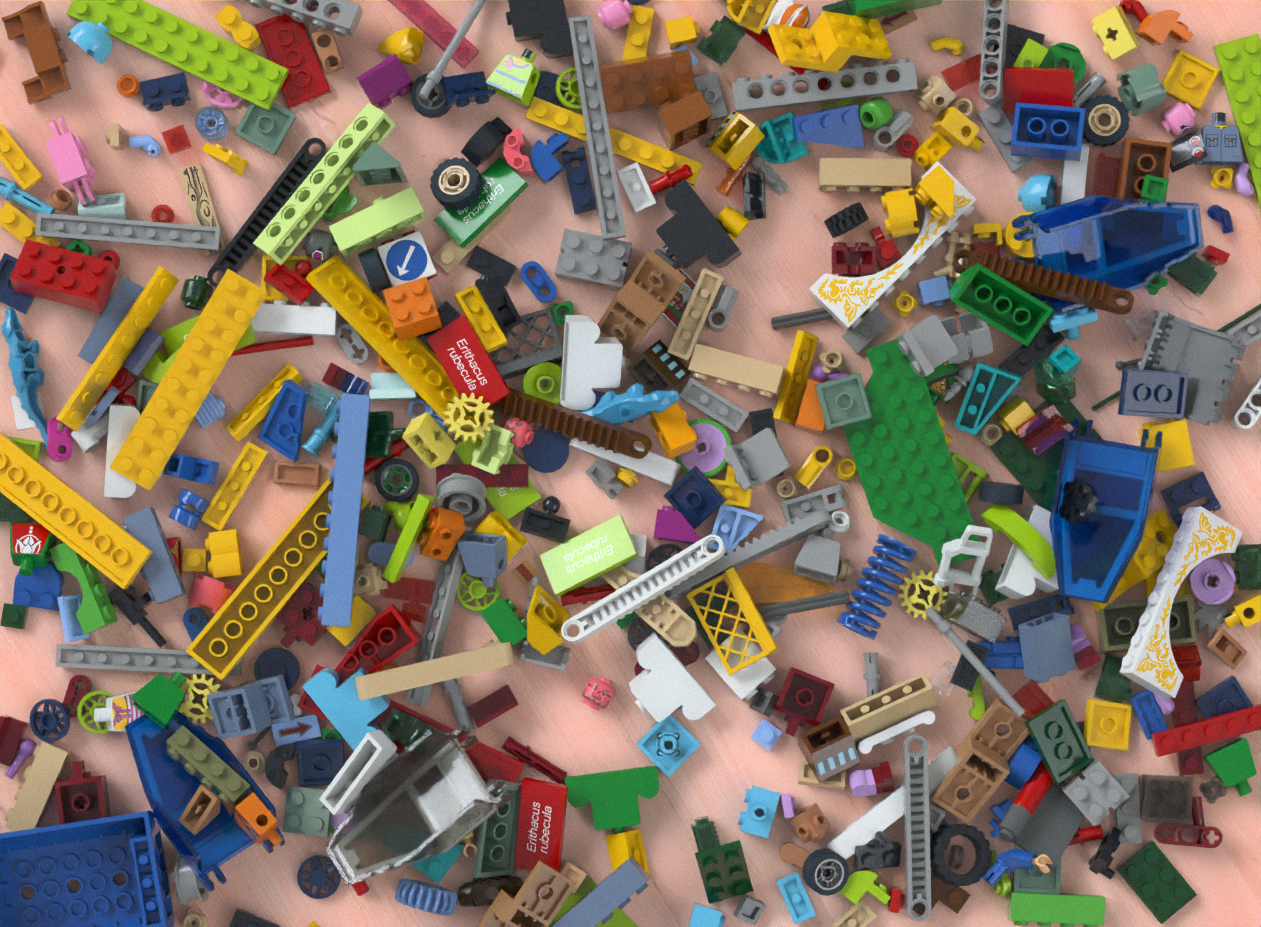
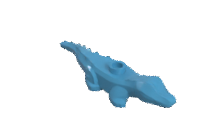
M8 308L5 310V321L1 325L0 330L9 345L8 365L11 370L13 385L17 390L16 396L20 400L21 408L26 411L28 418L34 421L36 428L41 432V437L47 449V421L37 403V388L43 385L45 376L43 370L38 368L36 359L40 354V344L37 340L26 341L15 310Z
M635 383L628 389L627 393L617 395L613 391H608L601 397L596 407L575 411L616 425H622L624 422L637 419L638 417L649 416L652 411L657 413L664 412L680 399V395L675 390H658L650 394H644V385Z

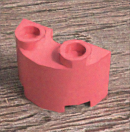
M519 127L505 138L503 145L504 158L507 165L516 173L522 176H533L528 156L520 153L525 148V144Z
M196 572L187 599H189L188 604L197 608H201L202 605L211 607L209 612L216 614L238 587Z

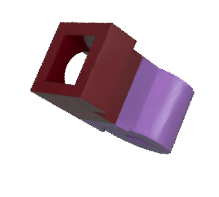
M1075 624L1070 627L1075 662L1080 670H1085L1100 661L1101 658L1094 650L1090 641L1087 640L1080 626Z

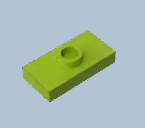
M1028 38L1012 67L1039 68L1049 49Z

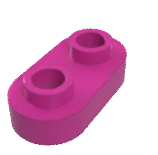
M56 416L47 423V451L53 461L63 462L72 455V429L57 420ZM58 423L63 425V431L57 429ZM59 446L64 448L63 454L58 452Z

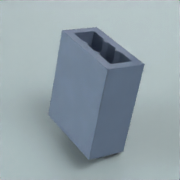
M1052 612L1018 625L1025 678L1035 680L1036 683H1045L1049 681V678L1064 676L1067 674V671L1076 668L1068 615Z

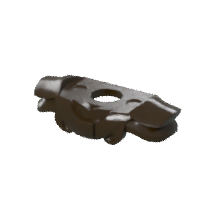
M507 875L473 878L472 882L464 883L459 887L458 900L463 907L491 905L495 899H488L485 896V890L488 887H495L498 892L502 889L515 897L524 883L518 876L507 877Z

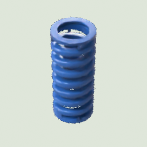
M879 534L876 541L883 546L876 545L872 549V552L877 557L871 556L867 559L868 565L872 568L866 567L862 569V575L866 579L861 578L856 581V585L861 590H852L851 597L856 601H850L845 604L851 613L842 612L837 620V623L871 640H875L877 631L872 629L870 632L864 628V625L879 629L881 623L864 612L881 618H885L887 614L868 600L890 607L892 605L891 600L875 590L892 596L897 594L896 589L878 578L901 585L903 580L884 567L903 574L908 572L907 567L889 556L910 563L917 553L911 547L883 534Z

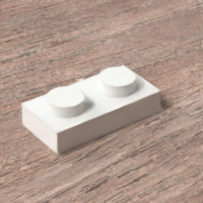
M638 162L617 171V175L635 214L656 205V201Z

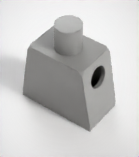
M824 527L821 529L819 536L813 534L808 536L795 560L793 574L835 586L841 543L833 540L834 531Z

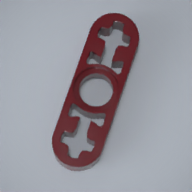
M1162 822L1154 830L1155 839L1162 844L1216 848L1223 840L1221 830L1215 826ZM1163 827H1167L1169 832H1175V827H1179L1177 834L1179 841H1174V835H1168L1167 839H1163V836L1158 831H1161ZM1189 828L1195 832V839L1193 841L1187 842L1182 838V831ZM1198 829L1203 830L1202 835H1209L1210 831H1214V834L1219 839H1216L1212 844L1209 839L1202 838V843H1198Z

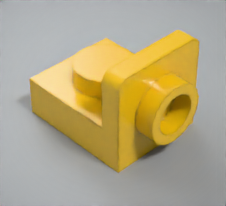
M936 131L916 150L915 155L912 157L919 166L928 171L952 149V146Z
M1001 222L973 224L971 226L972 236H977L978 239H990L991 235H994L995 248H1000L1002 242H1004L1005 228H1001Z

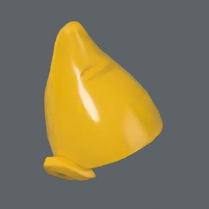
M415 27L398 30L380 43L377 50L379 53H386L390 56L396 54L400 62L404 64H417L421 57L422 44H425L424 33Z

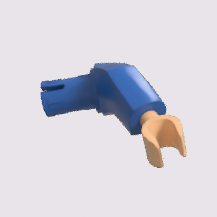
M1011 849L995 857L996 863L983 876V879L987 883L990 882V886L994 887L1006 872H1013L1017 868L1032 870L1034 865H1037L1042 873H1048L1050 869L1045 864L1053 863L1045 854L1039 855L1036 858V854L1033 852Z

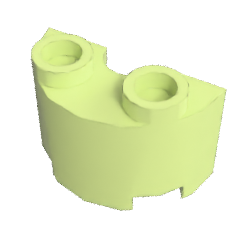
M493 424L489 426L491 428L489 434L483 432L485 437L481 446L474 449L471 465L495 475L500 473L499 467L502 463L507 465L512 455L514 444L510 443V438L514 434Z

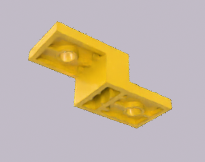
M823 11L810 29L773 23L768 28L781 65L837 73L851 55L888 60L893 55L878 19Z
M1160 508L1146 518L1104 601L1088 599L1097 612L1131 586L1146 579L1165 564V557L1172 547L1174 535L1178 530L1163 508ZM1129 532L1111 542L1074 570L1072 577L1076 583L1080 578L1096 581V587L1101 588L1102 584L1099 583L1097 577L1099 575L1103 581L1105 580ZM1156 534L1161 537L1162 543L1157 541Z

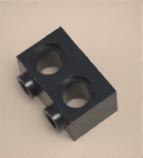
M498 275L478 285L502 333L523 323Z

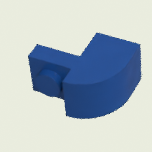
M564 132L559 135L557 133L553 134L546 141L548 143L546 146L539 139L532 148L531 161L533 169L545 185L563 171V167L553 155L569 143V138Z
M172 453L165 465L163 474L193 482L215 485L219 463Z
M1030 734L1027 735L1014 755L1009 759L1010 773L1004 779L1005 782L1018 790L1029 780L1041 760V756Z

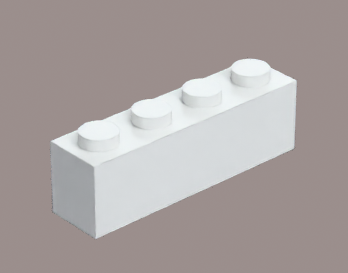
M264 300L253 317L251 324L255 333L336 337L338 312L330 303H319V307L310 306L309 302H304L299 306L298 304L287 305V301L275 300L274 304H265Z

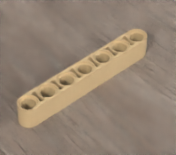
M509 641L355 677L354 680L360 701L514 665L515 660L511 642Z

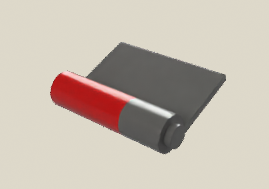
M1040 760L1035 771L1022 787L999 824L998 830L1003 839L1012 841L1025 851L1035 853L1036 858L1042 854L1047 855L1053 864L1045 865L1053 870L1084 820L1085 815L1062 790L1061 787L1066 783L1063 781L1058 784L1053 783L1043 760Z

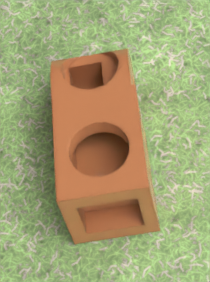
M325 28L324 30L311 33L326 74L344 69L333 31Z
M792 842L783 843L779 849V855L784 862L794 863L800 868H803L805 860L811 854Z

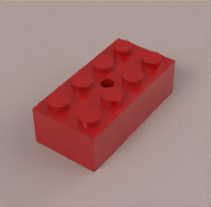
M26 239L10 280L14 290L17 292L101 314L116 280L117 273L114 263L111 261Z

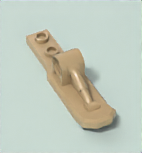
M622 564L600 576L617 591L641 575L629 571ZM664 594L658 595L656 599L650 600L648 604L633 610L674 647H688L697 637L696 622Z

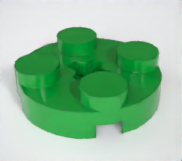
M1065 42L1049 47L1039 68L1059 69L1056 63H1061L1064 60L1068 69H1074V85L1078 83L1086 69V62L1080 53L1081 51L1073 44Z

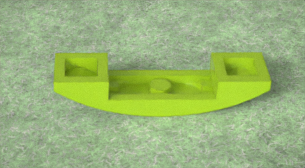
M995 503L981 515V518L995 532L1002 531L1032 560L1031 565L1045 579L1049 580L1063 567L1062 560L1046 539L1010 508L1001 503Z

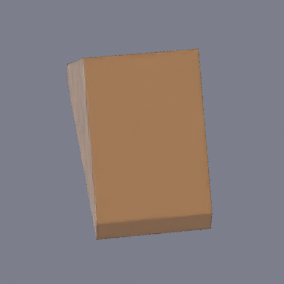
M201 784L178 821L194 835H197L220 813V798L206 785Z

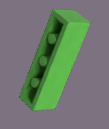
M1013 891L1009 893L1008 919L1014 921V925L1028 926V922H1037V926L1051 927V923H1060V927H1074V924H1084V927L1104 925L1105 897L1102 895L1046 894Z

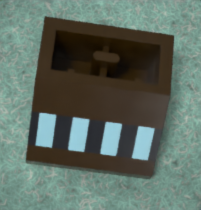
M658 340L626 367V371L634 380L644 385V390L647 394L658 390H673L691 374L676 356L667 353L668 348L661 340Z

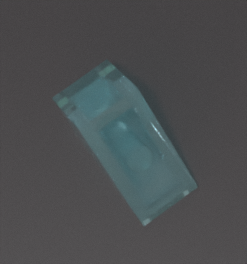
M315 381L312 385L308 384L305 388L308 391L306 404L326 416L336 405L337 399H340L336 393Z

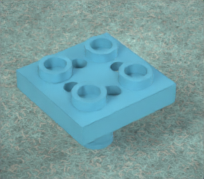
M1060 299L1049 300L1046 303L1054 309L1047 318V323L1054 333L1065 330V337L1068 340H1075L1080 337L1078 326L1098 321L1097 312L1094 308Z
M671 714L662 722H657L636 743L641 751L667 777L701 745ZM674 733H678L680 735L679 739L676 740L673 737L675 736L676 738H678V735H675ZM661 749L662 752L659 751L658 753L662 756L657 755V750ZM676 749L680 751V754L678 756H675L678 754V751L673 753Z

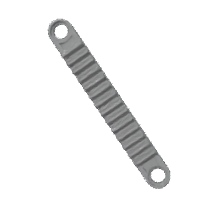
M821 510L802 520L796 517L794 524L787 521L785 528L779 525L778 531L775 532L771 529L769 536L763 533L760 540L754 537L752 544L746 541L744 548L739 545L736 546V552L729 549L727 556L723 555L719 560L706 566L704 570L698 571L696 575L681 581L679 585L673 586L671 590H666L664 595L671 601L682 597L726 573L725 571L732 567L735 569L742 568L828 526L832 522V518L827 510Z
M912 734L906 737L903 744L905 889L907 913L913 920L921 922L925 921L931 914L928 744L922 736ZM919 740L921 742L922 748L919 752H911L909 748L911 741ZM916 903H923L925 905V911L922 915H915L913 913V906Z

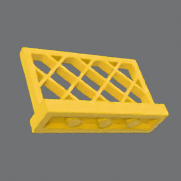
M734 567L686 594L729 676L769 654L779 651L741 576ZM723 580H726L729 586L726 596L714 593L717 584ZM702 592L709 594L707 606L697 605L694 596ZM731 592L733 593L735 599L730 598ZM713 596L725 599L722 612L710 609ZM729 600L738 603L740 608L737 616L725 613ZM700 609L705 610L704 616ZM708 612L720 614L717 628L707 624ZM742 612L746 619L741 618ZM724 616L736 619L732 632L720 629ZM739 621L747 622L750 625L748 637L736 634ZM711 629L716 630L715 635H713ZM719 632L731 635L728 648L719 646L717 643ZM753 633L756 639L751 638ZM735 636L747 639L743 653L731 649ZM750 641L759 643L763 652L756 656L747 654ZM721 649L726 650V655H725V656H724V654H723V652H722ZM730 652L742 655L740 664L731 669L728 663ZM745 657H749V658H750L749 660H747V661L744 662Z

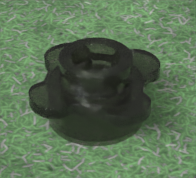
M1212 776L1210 781L1199 786L1200 792L1203 793L1210 804L1215 803L1216 799L1227 794V789L1221 786L1219 783L1220 779L1217 776Z

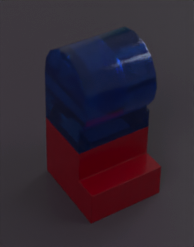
M332 362L322 379L324 383L347 394L364 395L369 385L367 381Z

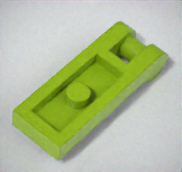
M978 675L972 692L966 690L968 698H972L973 707L970 708L969 715L974 720H979L985 713L980 675Z

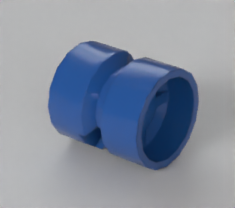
M183 488L177 499L179 505L173 507L169 518L196 530L201 520L199 515L205 513L210 501ZM187 503L196 506L194 512L185 508Z

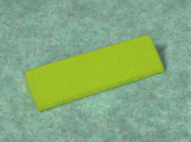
M418 494L383 573V577L391 583L400 581L420 532L436 500L435 496Z

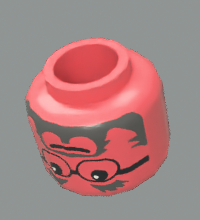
M509 416L500 423L499 427L509 430L514 434L510 438V443L514 444L515 448H522L533 440L532 424H528L526 420L520 421L517 417L511 418Z
M600 676L599 679L591 677L581 692V696L584 698L583 703L597 711L606 709L616 693L615 689L611 687L613 682L603 676Z

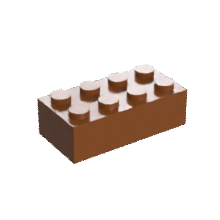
M688 49L599 64L607 114L663 105L671 100L675 103L682 99L681 95L690 90L696 92L691 54Z
M690 90L681 95V100L675 103L671 100L660 106L661 110L658 111L657 129L668 150L673 151L710 132L713 114L700 90L696 92Z
M1127 137L1122 142L1115 200L1165 204L1166 195L1163 203L1141 199L1140 196L1146 174L1168 179L1172 143ZM1114 208L1111 232L1157 238L1162 234L1164 212Z

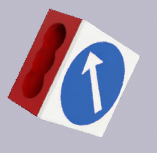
M408 231L402 234V238L395 241L394 238L388 239L381 243L382 246L377 247L392 287L426 276L427 280L438 277L420 231Z

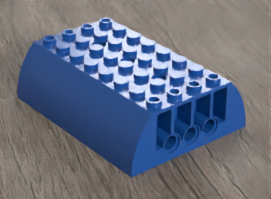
M149 810L0 833V927H174V911L161 830L155 814ZM118 872L124 873L127 878L126 883H116L114 875ZM75 879L79 881L81 885L79 891H72L69 888L68 883L70 880ZM29 886L33 888L35 893L33 898H26L23 895L22 890L24 887Z

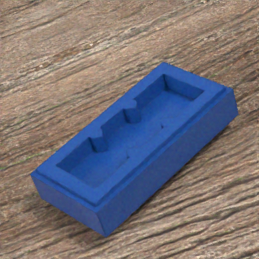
M1146 689L1129 696L1147 740L1152 738L1151 733L1168 729L1153 692Z

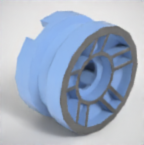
M205 107L197 113L195 118V127L200 136L205 140H210L211 142L219 141L228 132V120L223 111L217 107ZM208 121L216 122V125L209 127Z

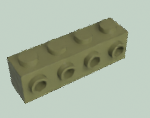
M183 725L166 741L168 755L173 760L181 762L184 765V769L190 775H195L201 780V784L206 785L218 795L220 801L225 806L229 805L235 811V807L251 794L250 784Z

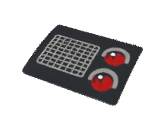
M1199 129L1170 142L1172 143L1171 172L1178 171L1208 157Z

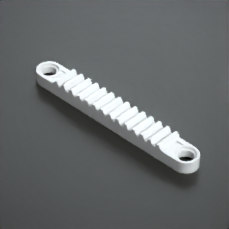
M717 535L704 537L567 620L561 629L562 636L568 642L577 644L595 633H600L602 629L608 628L610 624H615L618 619H623L625 615L631 614L633 610L648 604L650 600L656 599L658 595H663L666 590H671L673 586L679 585L681 581L696 575L698 571L704 570L706 566L721 558L725 553L724 542ZM713 541L718 542V551L709 553L707 551L708 544ZM574 625L578 626L580 629L579 634L576 637H569V628Z

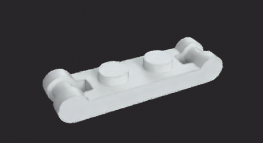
M928 710L923 711L858 741L857 749L859 752L867 754L871 752L872 746L878 743L884 746L893 742V736L902 733L905 736L916 731L914 727L921 723L932 724L935 721V714Z

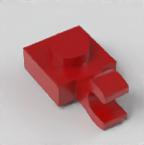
M880 226L870 231L876 243V260L880 269L902 258L893 239L885 240Z

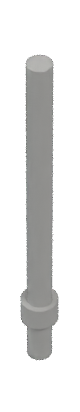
M487 0L475 1L434 70H430L425 78L426 83L418 94L421 98L427 99L433 87L438 85L442 79L441 74Z
M931 606L925 613L937 625L936 629L941 635L945 634L1011 710L1020 717L1025 710L954 632L950 622L947 619L944 620Z

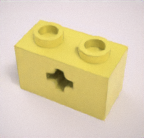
M1114 6L1091 20L1094 24L1092 26L1093 32L1098 38L1102 39L1104 43L1103 50L1108 58L1111 57L1112 60H1118L1142 46L1121 6ZM1113 30L1118 31V34L1115 35L1116 38L1111 37V35L1114 33Z
M428 412L411 419L402 435V438L430 469L446 463L456 446Z

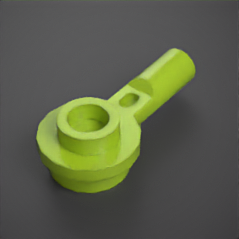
M995 850L992 851V857H990L991 868L996 863L995 857L997 854ZM1007 873L993 887L994 892L998 893L1001 897L1006 896L1012 890Z

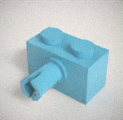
M752 785L751 790L747 789L744 802L747 803L746 811H741L737 824L741 825L740 830L768 838L780 793Z

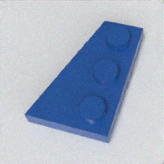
M854 103L791 117L795 140L865 149L858 104Z
M288 379L285 380L257 438L295 462L299 458L308 391Z

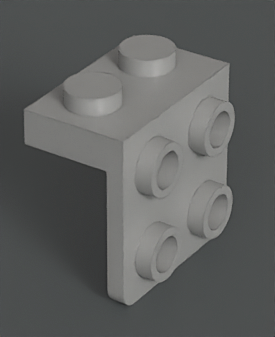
M935 314L930 315L896 337L900 350L904 355H907L911 361L910 365L913 371L920 377L928 376L935 371L934 368L958 352L954 342Z
M765 428L743 443L732 444L723 449L726 454V462L733 468L736 474L735 479L743 490L756 489L790 467V462L772 428Z

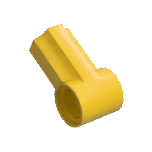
M823 445L816 447L793 478L810 489L832 460L833 454L830 448ZM820 449L826 450L828 453V459L825 462H819L815 457L816 452Z

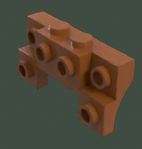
M39 1L30 4L16 13L2 17L9 41L25 37L35 72L38 75L22 82L28 103L30 105L52 98V95L71 90L65 66L68 59L64 49L60 50L58 41H61V37L57 27L53 28L44 2Z

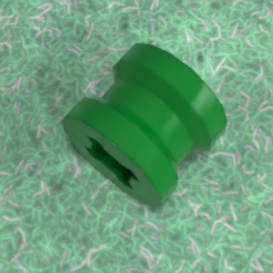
M74 240L67 246V250L92 256V249L82 240Z

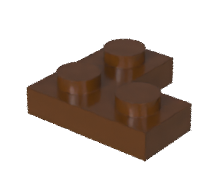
M931 869V910L939 900L958 914L970 897V894L959 886L944 883L942 879L936 877V872ZM916 903L913 906V911L922 915L925 911V905L923 903Z

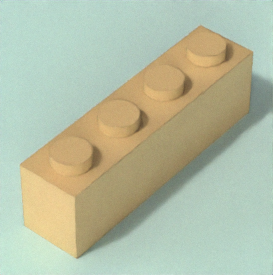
M820 158L818 161V189H823V192L834 193L837 192V189H846L848 193H858L860 189H869L870 193H882L883 189L896 191L911 187V159Z
M697 343L695 344L688 369L691 373H694V378L705 381L707 377L716 379L715 383L723 386H728L729 383L735 384L737 389L745 392H750L751 389L759 391V395L767 398H772L773 395L779 396L786 369L783 366Z
M923 672L841 709L840 712L855 743L937 706L938 703L934 690Z
M42 741V744L36 746L33 753L35 760L32 766L29 765L24 773L26 780L23 787L20 786L16 791L14 799L17 801L14 808H10L6 814L5 821H7L5 828L18 831L40 827L55 793V782L60 781L72 751L46 741Z

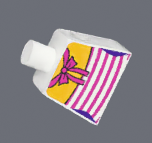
M137 691L106 698V708L94 709L95 722H107L108 731L131 733L129 728L147 716L131 704V697Z

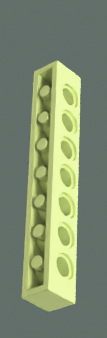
M367 103L253 242L259 250L279 265L284 263L355 176L353 165L373 142L380 145L396 126L387 114L372 104Z

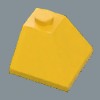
M540 585L535 587L527 613V641L534 649L545 655L563 642L564 637L562 636L561 629L563 624L569 620L571 614Z

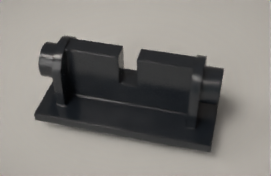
M745 172V175H742L744 216L749 220L766 218L764 173L754 174V172Z

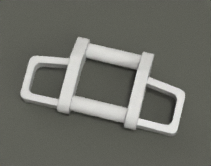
M968 525L961 539H955L943 544L941 550L943 556L933 583L941 587L949 585V600L969 604L974 603L978 586L982 580L981 572L985 558L990 553L993 529ZM972 534L987 537L985 543L971 541L968 538ZM960 553L975 555L976 560L972 572L949 568L951 558ZM954 583L972 586L971 593L965 594L953 591Z

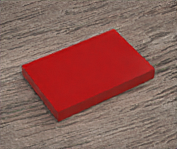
M1005 67L1004 113H1015L1016 102L1073 107L1074 69Z

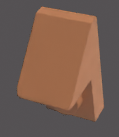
M1222 627L1205 646L1206 650L1215 654L1233 670L1247 654V651Z

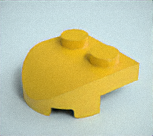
M727 0V11L730 18L736 24L760 35L776 0Z

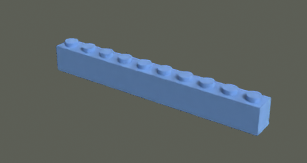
M342 393L341 399H337L336 413H340L339 422H335L334 436H338L337 445H333L332 459H336L335 468H331L330 482H334L333 491H329L328 505H332L331 514L326 516V528H330L329 537L324 539V551H328L327 560L322 562V574H326L325 583L320 584V597H324L323 607H318L317 620L321 621L322 626L351 627L370 395Z

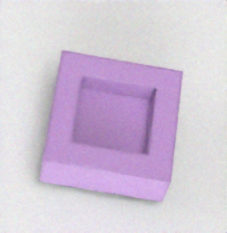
M790 793L780 794L784 818L794 817L793 811H797L795 797L791 798Z

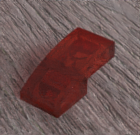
M981 54L966 59L941 72L946 84L953 92L980 80Z
M401 577L400 581L396 583H391L387 580L388 589H384L383 597L431 604L434 581Z

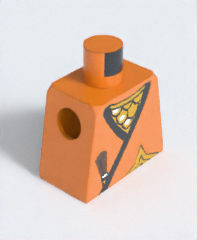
M254 792L235 807L234 821L257 844H261L265 840L274 848L283 840L276 831L277 819Z

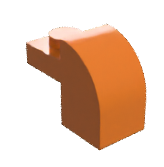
M1164 10L1148 15L1135 32V34L1152 46L1162 45L1167 35L1178 43L1189 42L1194 35L1188 31L1187 25L1177 21L1181 14L1174 10Z

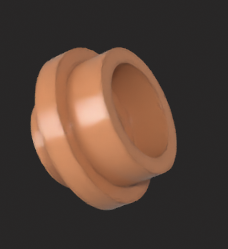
M58 189L49 195V202L56 210L66 211L71 206V196L67 191Z

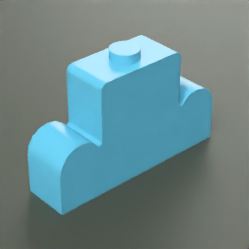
M324 668L306 681L302 687L355 751L368 732L382 730L379 724L370 721L386 710L391 701L387 695L359 701L354 678L369 674L364 668H360L341 684L339 683V675L334 669Z

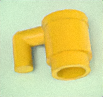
M728 205L716 218L721 223V226L729 231L728 235L733 242L750 222L748 218Z

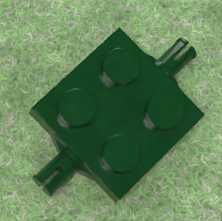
M369 412L365 459L391 457L393 439L402 438L406 428H393V412ZM332 432V442L338 441V436H334V432Z

